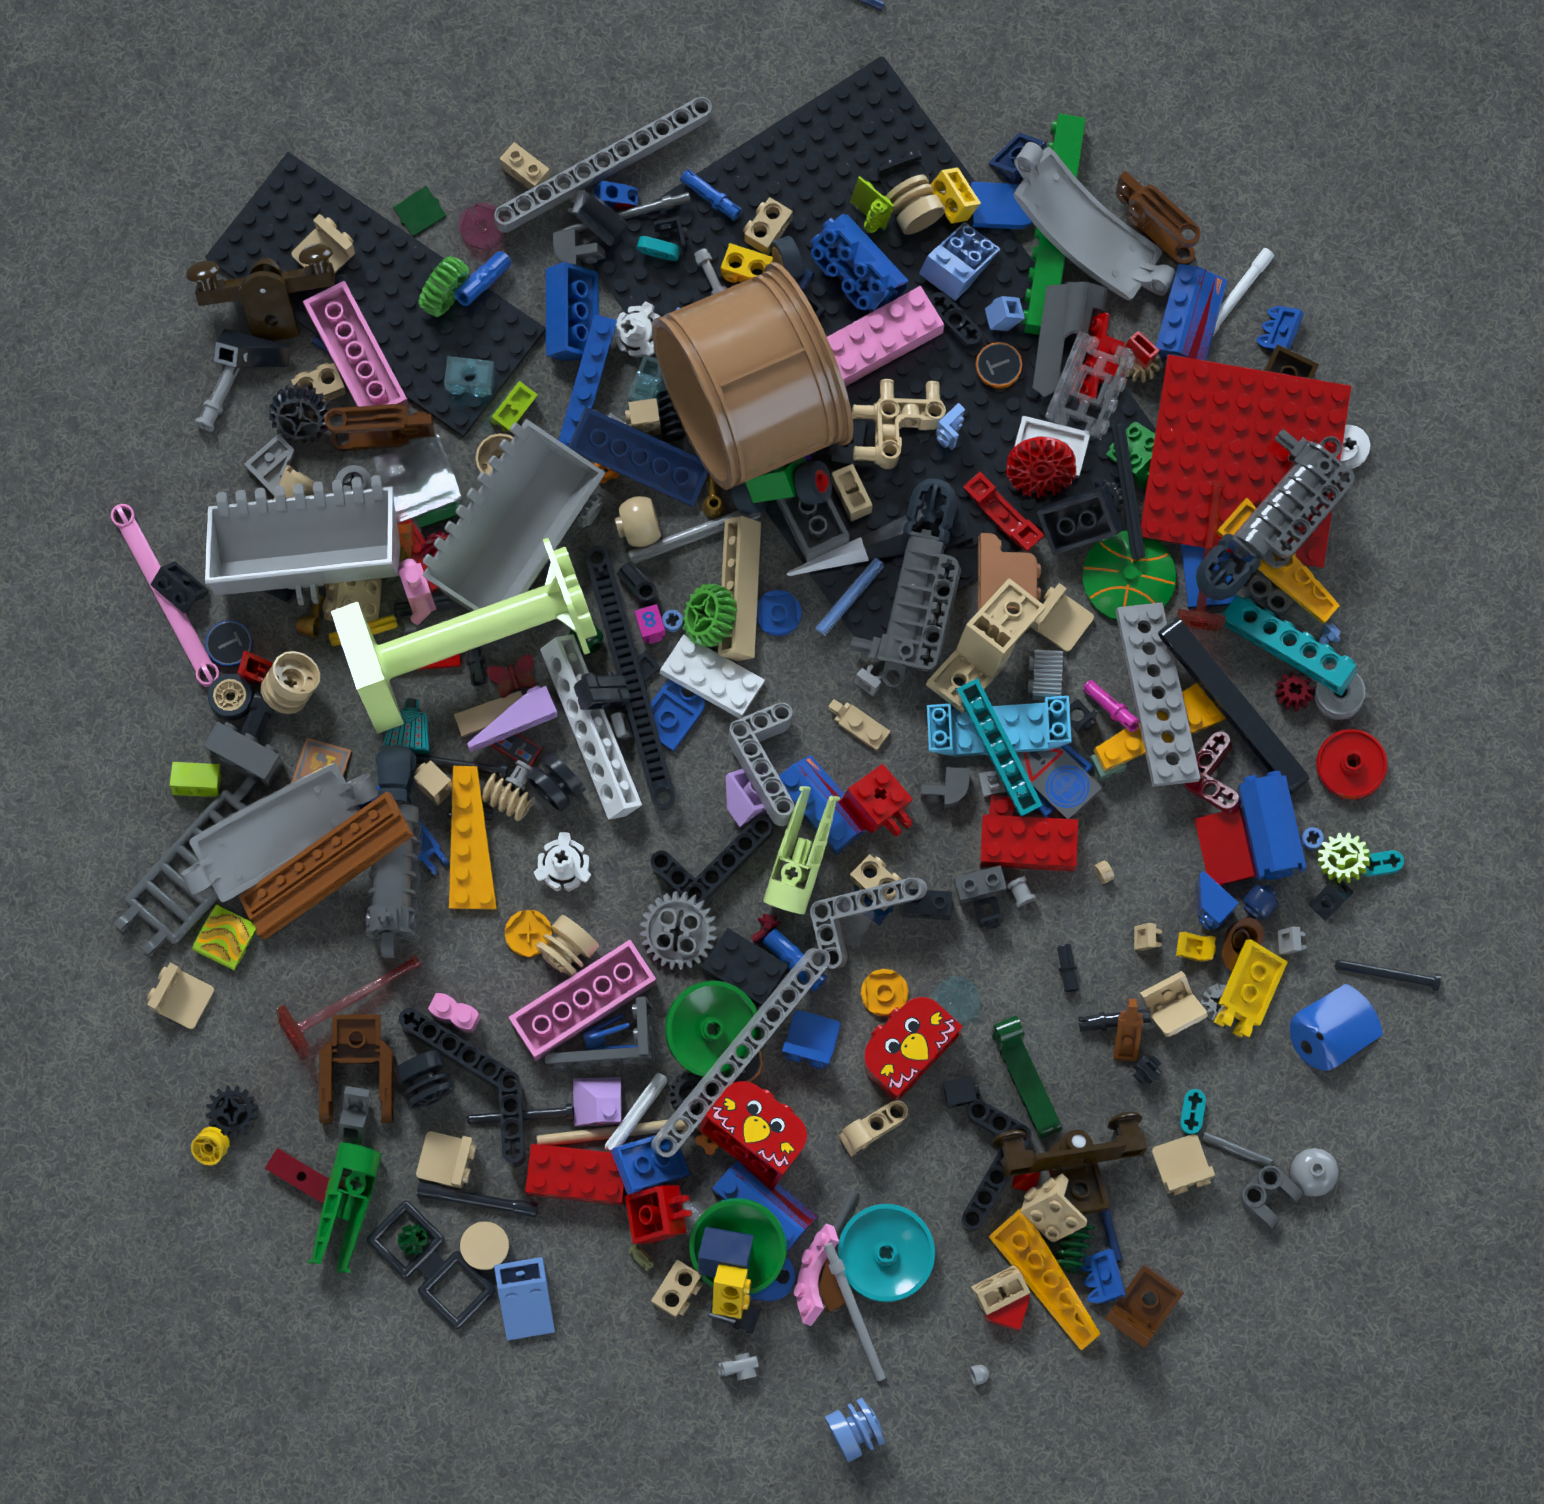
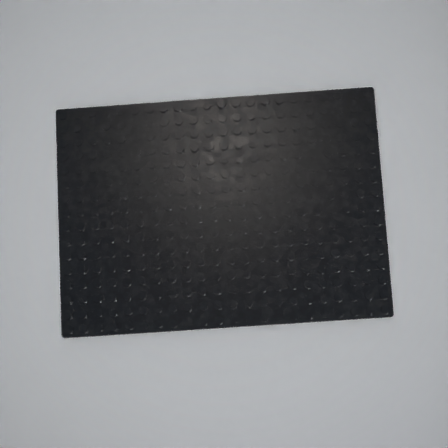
M881 56L695 174L718 192L726 194L731 202L742 209L740 216L735 221L731 220L720 210L712 208V204L682 182L652 202L662 200L661 197L668 195L673 197L688 192L691 198L690 202L675 205L670 210L665 211V209L625 219L628 222L627 226L615 238L611 246L599 236L594 238L587 244L598 243L605 249V259H600L596 263H591V265L598 272V275L625 313L631 314L628 313L630 306H642L644 302H648L654 306L653 312L663 317V315L669 312L676 311L677 307L683 308L712 295L713 289L702 266H698L695 261L694 254L701 249H707L708 253H710L712 257L710 263L721 286L727 289L742 283L739 281L733 283L725 280L721 276V265L729 243L762 253L745 242L743 230L750 220L753 222L757 216L756 210L762 202L766 203L770 197L793 211V219L780 238L790 236L795 241L800 252L804 272L808 268L815 273L804 290L826 308V312L821 314L818 320L826 337L871 312L868 309H857L845 296V292L842 290V281L839 277L826 275L812 258L811 250L813 247L810 241L824 230L822 226L830 218H833L835 221L840 215L848 214L909 280L907 283L908 288L901 296L921 286L929 300L934 293L944 292L919 274L927 256L962 223L966 222L972 227V217L967 221L951 224L944 213L942 217L929 227L917 233L906 235L897 223L898 215L891 213L885 230L879 227L875 232L868 233L864 228L867 216L850 202L858 177L871 183L875 190L881 195L886 196L877 177V168L880 167V164L887 160H898L908 152L916 153L920 151L922 163L930 178L929 184L934 181L942 170L959 168L969 185L971 182H975V180L888 61ZM770 213L767 215L769 219H776L779 217L776 213ZM679 216L681 226H686L689 240L685 241L686 252H682L677 228L655 232L653 222ZM972 227L998 246L1000 251L956 301L949 297L981 329L982 338L978 346L974 348L964 346L944 326L942 334L845 387L851 412L853 405H874V403L878 402L880 399V381L883 379L894 381V398L926 399V383L928 381H938L940 384V400L944 403L946 409L945 415L958 403L965 409L964 420L961 423L962 427L956 432L959 436L956 447L953 450L948 446L946 448L938 442L936 439L937 429L919 430L914 427H901L899 429V437L902 438L901 452L897 465L894 468L884 469L875 464L874 461H860L857 474L872 503V513L850 522L833 484L830 495L849 533V542L906 516L913 490L920 482L927 479H940L949 483L954 489L955 494L959 496L973 537L971 541L945 548L944 555L954 557L961 568L957 592L978 578V536L981 533L996 535L1001 540L1002 552L1017 553L1023 549L1003 533L963 489V486L975 475L981 472L996 487V491L1026 520L1029 519L1045 534L1037 515V511L1043 505L1088 491L1087 488L1089 487L1095 488L1094 482L1096 481L1102 484L1104 480H1109L1110 484L1117 483L1118 486L1120 485L1117 463L1106 455L1110 450L1109 446L1114 442L1112 435L1113 425L1124 424L1127 429L1133 422H1138L1153 433L1156 431L1155 426L1120 378L1116 387L1098 383L1096 400L1087 404L1079 403V389L1082 385L1083 366L1087 355L1086 346L1089 341L1088 335L1079 379L1046 397H1043L1032 388L1039 335L1025 333V324H1021V322L1009 331L991 330L985 308L992 304L994 299L1001 296L1019 298L1022 310L1028 309V303L1024 302L1026 289H1031L1032 282L1028 281L1030 267L1034 268L1035 262L1031 260L1030 255L1011 229ZM758 231L754 235L762 238L766 236V233ZM647 236L678 245L681 248L678 261H669L639 252L636 249L639 237ZM732 262L729 266L739 268L741 264L739 262ZM754 269L751 273L753 275H761L763 271L761 269ZM936 300L935 307L941 306L945 310L943 315L945 316L948 311L943 306L944 301L938 302ZM811 305V307L813 308L814 312L816 313L818 310H817L814 306ZM952 315L949 317V322L952 325H959L962 319L959 315ZM965 324L963 329L967 332V339L972 338L975 340L976 333L970 334L966 330L968 324ZM1076 333L1070 334L1064 340L1060 373L1073 366L1077 341ZM997 342L1006 343L1014 347L1022 360V369L1017 381L1009 387L1000 389L983 383L976 371V361L980 351L987 345ZM884 412L887 415H892L890 412ZM930 414L933 417H938L936 414ZM1022 416L1091 432L1079 478L1072 479V484L1068 485L1067 490L1062 486L1061 493L1055 491V496L1052 495V491H1048L1046 497L1041 495L1040 498H1037V492H1031V496L1028 493L1023 495L1022 488H1019L1017 491L1016 487H1012L1011 480L1008 481L1006 461L1010 451L1015 447ZM856 419L867 421L863 447H875V422L873 420ZM828 446L810 456L812 461H822L827 466L831 476V473L839 469L831 468V460L827 459ZM885 453V455L887 456H893L890 453ZM923 494L921 501L923 503V506L925 507L927 506V502L924 501L925 494ZM770 500L765 510L802 564L807 563L776 500ZM904 555L878 559L884 563L882 565L884 568L881 567L882 570L879 569L880 573L877 571L878 575L875 574L876 577L873 576L874 579L871 578L872 581L868 582L869 586L866 584L867 588L864 586L865 590L862 589L863 592L860 591L861 594L858 593L859 596L853 600L854 603L848 607V610L844 611L845 614L842 613L841 619L854 637L873 641L874 637L882 639V635L887 633ZM873 560L809 573L831 605L835 606L836 602L841 600L842 595L848 591L847 589H850L849 587L861 576ZM950 564L949 568L945 567V572H947L946 580L949 581L951 579L948 577L950 570H955L952 564ZM942 587L938 595L941 597L947 596L950 593V588Z

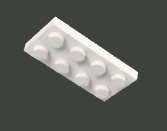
M686 635L682 636L659 673L739 719L743 717L765 681L763 678L729 659L718 656V653L693 643Z

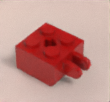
M881 764L849 787L841 799L866 830L872 834L885 825L891 834L899 836L901 829L893 818H896L905 828L912 826V821L904 810L908 808L913 799L884 764Z
M679 1185L657 1186L625 1196L632 1244L656 1243L687 1233L685 1218L692 1216L691 1210H683L682 1204L689 1201V1195H680Z

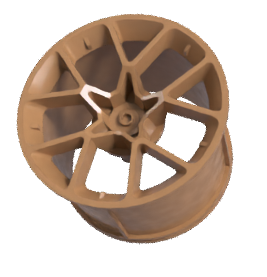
M772 262L765 266L764 272L761 275L754 276L749 280L653 320L652 338L654 349L674 409L697 456L707 472L721 488L725 490L731 489L734 486L828 447L831 444L836 443L839 446H845L852 441L853 418L851 407L832 348L805 294L790 273L780 264Z

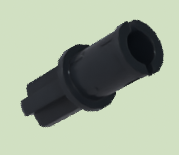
M1061 944L1057 947L1061 967L1058 970L1062 973L1064 992L1079 990L1075 970L1077 965L1074 964L1072 947L1070 944Z

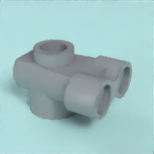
M749 1352L735 1355V1361L717 1363L720 1377L728 1376L735 1372L737 1380L757 1376L755 1368L758 1367V1360L756 1356L750 1357Z

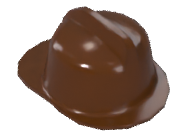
M1250 917L1242 918L1226 930L1222 960L1230 971H1233L1246 940H1253L1259 945L1262 944L1264 930L1256 919Z

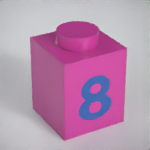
M657 604L634 611L643 642L648 641L649 644L657 643L662 640V637L666 636Z

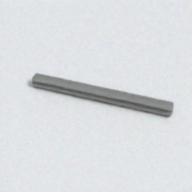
M739 510L658 540L652 545L631 550L628 552L629 559L634 564L724 531L726 519L738 516L756 519L761 516V513L746 515L742 514Z

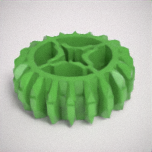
M452 256L443 259L437 268L434 269L433 273L430 274L429 279L422 288L419 299L420 307L428 314L436 317L449 310V307L456 300L454 295L456 289L468 278V266L460 259Z
M709 583L707 585L702 584L701 588L695 589V594H690V601L686 602L687 607L683 611L685 617L682 619L685 623L683 630L686 631V636L689 637L690 641L703 647H710L723 643L724 637L730 636L729 630L734 629L732 624L733 621L737 620L734 615L738 610L734 607L737 603L733 599L734 594L730 593L728 589Z

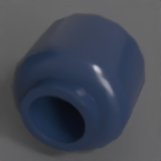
M1255 885L1243 898L1245 905L1243 909L1253 919H1267L1278 907V901L1275 898L1277 892L1269 885L1265 887Z

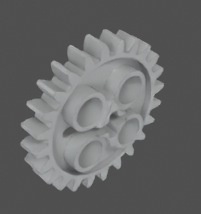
M674 892L671 899L667 893L663 895L664 902L660 898L655 900L657 907L653 904L648 906L652 913L645 912L643 914L648 921L640 923L642 927L646 928L640 935L647 937L642 942V945L649 944L650 948L646 953L654 952V961L660 957L662 959L661 966L670 962V969H673L676 963H678L680 970L685 967V963H687L692 968L694 966L693 960L701 963V955L704 957L710 955L706 948H714L710 940L717 939V936L711 932L716 930L718 926L711 925L710 922L716 917H708L707 914L711 908L705 910L702 908L704 900L697 904L696 895L689 900L687 892H684L681 898H679L678 892ZM680 910H683L684 914L681 920L680 930L684 932L678 937V950L674 951V944L676 942L678 932L674 930V928H676L679 925ZM665 911H670L673 913V922H667L665 920ZM692 915L697 919V927H692L688 924V916ZM661 934H665L670 938L669 946L661 943ZM684 939H689L693 942V950H687L684 947Z

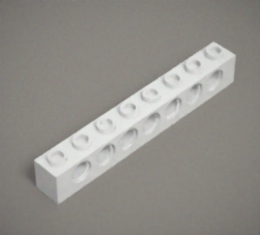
M574 635L555 637L540 649L608 820L625 817L642 806V803L604 709L580 710L574 684L581 680L582 675L589 672Z

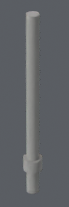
M833 1243L825 1244L823 1247L830 1262L828 1266L831 1274H834L876 1381H881L886 1377L845 1276L844 1264L841 1259L839 1260Z

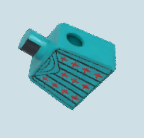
M405 699L404 710H399L404 724L387 730L383 747L397 744L406 746L413 753L430 754L428 717L425 712H418L419 700Z

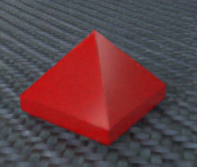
M1040 1172L1014 1176L1012 1188L1028 1191L1032 1187L1036 1188Z

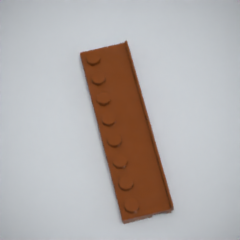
M386 791L238 897L249 919L253 921L257 929V935L262 939H268L409 840L414 834L410 831L392 794Z

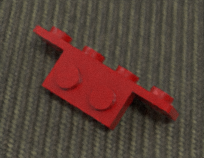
M1108 313L1094 316L1090 323V336L1086 346L1087 355L1083 366L1082 385L1079 389V403L1087 404L1096 400L1098 383L1110 387L1118 386L1125 342L1106 335L1109 321Z

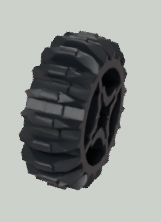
M296 383L293 388L287 385L284 390L280 389L277 395L273 396L272 403L269 406V420L272 421V428H278L277 435L283 433L285 434V440L290 437L293 438L294 443L297 440H301L304 445L307 439L313 443L316 437L320 439L323 433L328 430L324 419L326 413L331 410V407H328V399H323V392L316 394L315 387L309 390L307 389V384L300 388ZM299 409H301V414H302L301 419L299 418V415H300V413H298V412H299Z

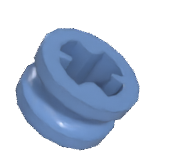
M668 610L663 614L662 622L665 630L677 632L681 629L683 617L680 612ZM669 616H674V619L678 617L679 620L676 621V626L666 623L669 621Z
M1315 827L1306 829L1301 838L1303 846L1309 850L1319 848L1323 843V833ZM1309 833H1313V836L1315 834L1318 836L1316 844H1312V841L1310 843L1307 842L1306 839L1309 837Z

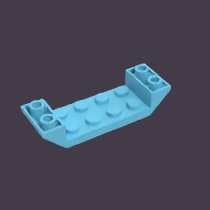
M1069 696L1045 697V703L992 706L1015 752L1047 751L1071 743ZM951 704L927 705L929 752L953 757L988 755L966 711L962 714L957 709H952Z

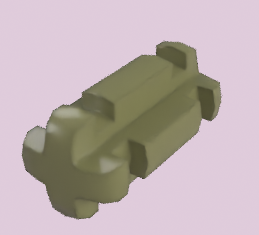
M634 1244L628 1250V1253L633 1255L634 1260L641 1267H645V1271H649L654 1267L655 1261L650 1260L651 1257L643 1248H639V1244Z

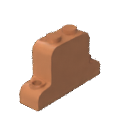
M981 533L978 536V611L1009 578L1040 601L1041 589L1037 587V578H1040L1041 565L1037 564L1036 557L1031 553L1002 552L1001 540L996 535ZM1014 606L1006 607L1007 611L1018 612V609Z

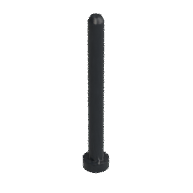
M415 754L416 764H427L431 760L437 767L453 769V766H477L479 773H495L499 775L500 779L503 778L505 780L507 778V763L496 766Z
M1336 960L1335 967L1340 970L1432 986V990L1439 991L1440 974H1435L1434 977L1344 960Z
M566 1103V1107L523 1110L524 1120L567 1117V1120H574L572 1103ZM500 1112L471 1114L467 1116V1123L500 1122Z

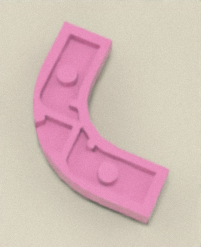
M829 1224L824 1225L822 1230L816 1234L809 1249L803 1252L801 1258L802 1265L797 1284L794 1288V1295L797 1298L802 1321L809 1326H812L824 1309L818 1290L819 1275L822 1266L828 1258L823 1246L832 1242L835 1248L839 1243L834 1226Z

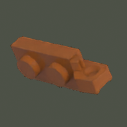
M1128 998L1127 1010L1120 1011L1113 1059L1137 1062L1143 1025L1142 1013L1137 1012L1138 999Z

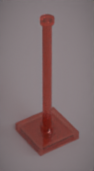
M1211 481L1213 490L1203 559L1215 545L1222 489L1225 488V483L1221 481ZM1200 590L1198 592L1196 610L1178 609L1175 615L1189 628L1217 632L1222 630L1225 622L1224 615L1210 614L1205 611L1207 597Z
M415 954L412 955L409 961L300 1023L298 1021L295 1022L285 1004L277 1008V1021L299 1058L302 1060L309 1056V1043L304 1037V1031L414 968L419 969L422 965Z

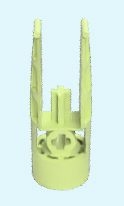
M801 786L799 789L802 792L785 830L763 901L786 911L805 914L827 845L836 801H840V797H829L806 864L812 841L799 837L792 859L789 858L794 850L811 790L810 787ZM792 870H795V872H798V876H797V877H794L795 875H792V874H791V873H792ZM807 880L806 886H802L803 882Z

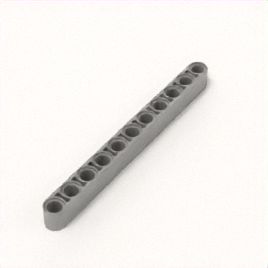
M705 97L695 98L499 206L494 214L496 229L506 233L575 196L577 191L588 189L703 125L711 117V102ZM704 108L707 112L701 114L696 109ZM683 118L687 121V123L679 124L676 122V120ZM659 129H664L668 133L666 135H660L656 131ZM639 140H645L648 142V144L645 146H641L637 142ZM619 151H626L629 155L621 157L617 153ZM604 161L607 162L609 166L602 168L598 165V163ZM585 172L589 174V177L580 178L578 174ZM566 183L570 187L568 189H561L558 185ZM547 194L550 198L548 200H541L539 196ZM521 205H527L530 207V209L528 211H522L519 209V207ZM501 216H508L510 220L502 222L499 218Z
M812 948L801 957L653 1138L651 1147L657 1155L670 1157L681 1147L724 1090L735 1081L828 967L830 956L826 950ZM815 953H819L822 958L821 963L817 966L812 961ZM801 971L806 974V981L803 984H800L797 980V975ZM785 990L791 992V999L787 1003L782 999V994ZM771 1008L776 1011V1017L773 1021L767 1019V1012ZM755 1027H759L761 1030V1036L757 1040H754L751 1035ZM743 1045L746 1049V1054L743 1058H738L736 1050L739 1046ZM725 1064H728L731 1069L727 1077H723L721 1074V1068ZM709 1083H713L715 1085V1092L708 1096L706 1086ZM697 1101L700 1104V1110L697 1114L693 1115L690 1106L693 1102ZM679 1120H682L685 1124V1128L681 1133L675 1131V1124ZM663 1139L669 1141V1148L665 1152H662L659 1147Z

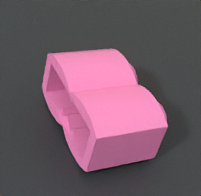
M442 993L435 994L428 1008L435 1019L443 1023H452L456 1029L464 1033H474L481 1019L479 1013L473 1007L457 1003L452 997Z

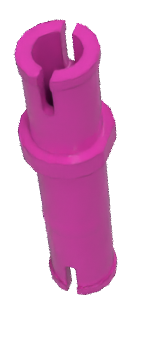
M1093 680L1088 681L1084 685L1083 692L1105 709L1114 721H1119L1130 732L1135 731L1139 727L1140 720L1128 711L1127 706L1123 703L1119 704Z

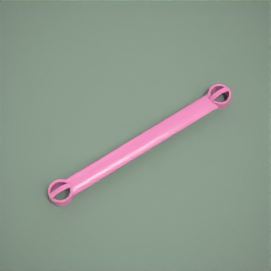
M127 504L115 506L111 511L113 523L120 529L195 669L198 682L205 687H210L214 680L207 667H211L216 671L215 679L220 676L218 667L212 663L186 613L181 612L151 586V582L161 566L135 520L133 509ZM122 509H126L132 514L129 521ZM117 512L120 514L124 524L116 522L115 514ZM202 669L209 682L201 680L200 672Z

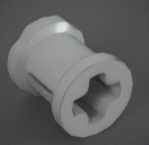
M517 760L516 768L505 781L508 784L512 783L514 788L517 789L519 787L520 791H524V785L528 780L526 774L533 768Z
M1025 876L1007 885V889L1012 891L1017 901V907H1021L1036 898L1035 894H1031L1026 884L1027 879Z

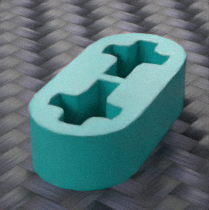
M640 236L636 247L643 254L669 261H678L681 248L676 244L647 236Z
M1396 850L1372 853L1369 857L1370 862L1379 863V866H1374L1372 871L1366 868V873L1361 874L1366 877L1396 873L1403 867V855ZM1390 856H1393L1395 860H1399L1395 868L1391 864L1383 865V862L1388 861Z
M1198 1089L1189 1090L1183 1100L1180 1128L1187 1135L1197 1134L1203 1123L1206 1097ZM1194 1094H1197L1201 1103H1197L1196 1109L1191 1110L1192 1102L1188 1101V1098H1192ZM1190 1114H1195L1194 1122L1198 1123V1126H1194L1192 1130H1189L1188 1125L1184 1124V1121L1190 1119Z

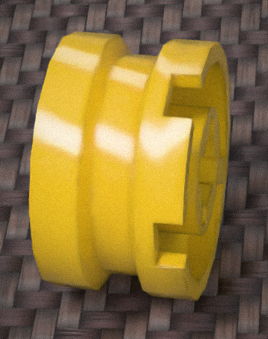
M206 1127L192 1141L191 1152L198 1162L204 1165H215L228 1152L227 1150L230 1147L227 1135L224 1136L221 1133L220 1129Z

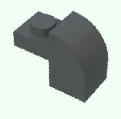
M575 229L553 232L554 251L562 262L584 268V262L591 264L596 263L600 259H605V249L598 243L583 245V236Z
M946 767L945 786L922 784L921 798L925 799L928 803H939L940 799L944 800V809L956 807L967 795L970 768Z
M346 1086L343 1112L339 1122V1140L363 1143L371 1106V1099H369L370 1090Z

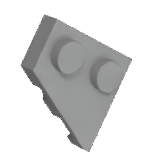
M279 434L244 465L274 497V488L279 485L286 466H290L295 451Z

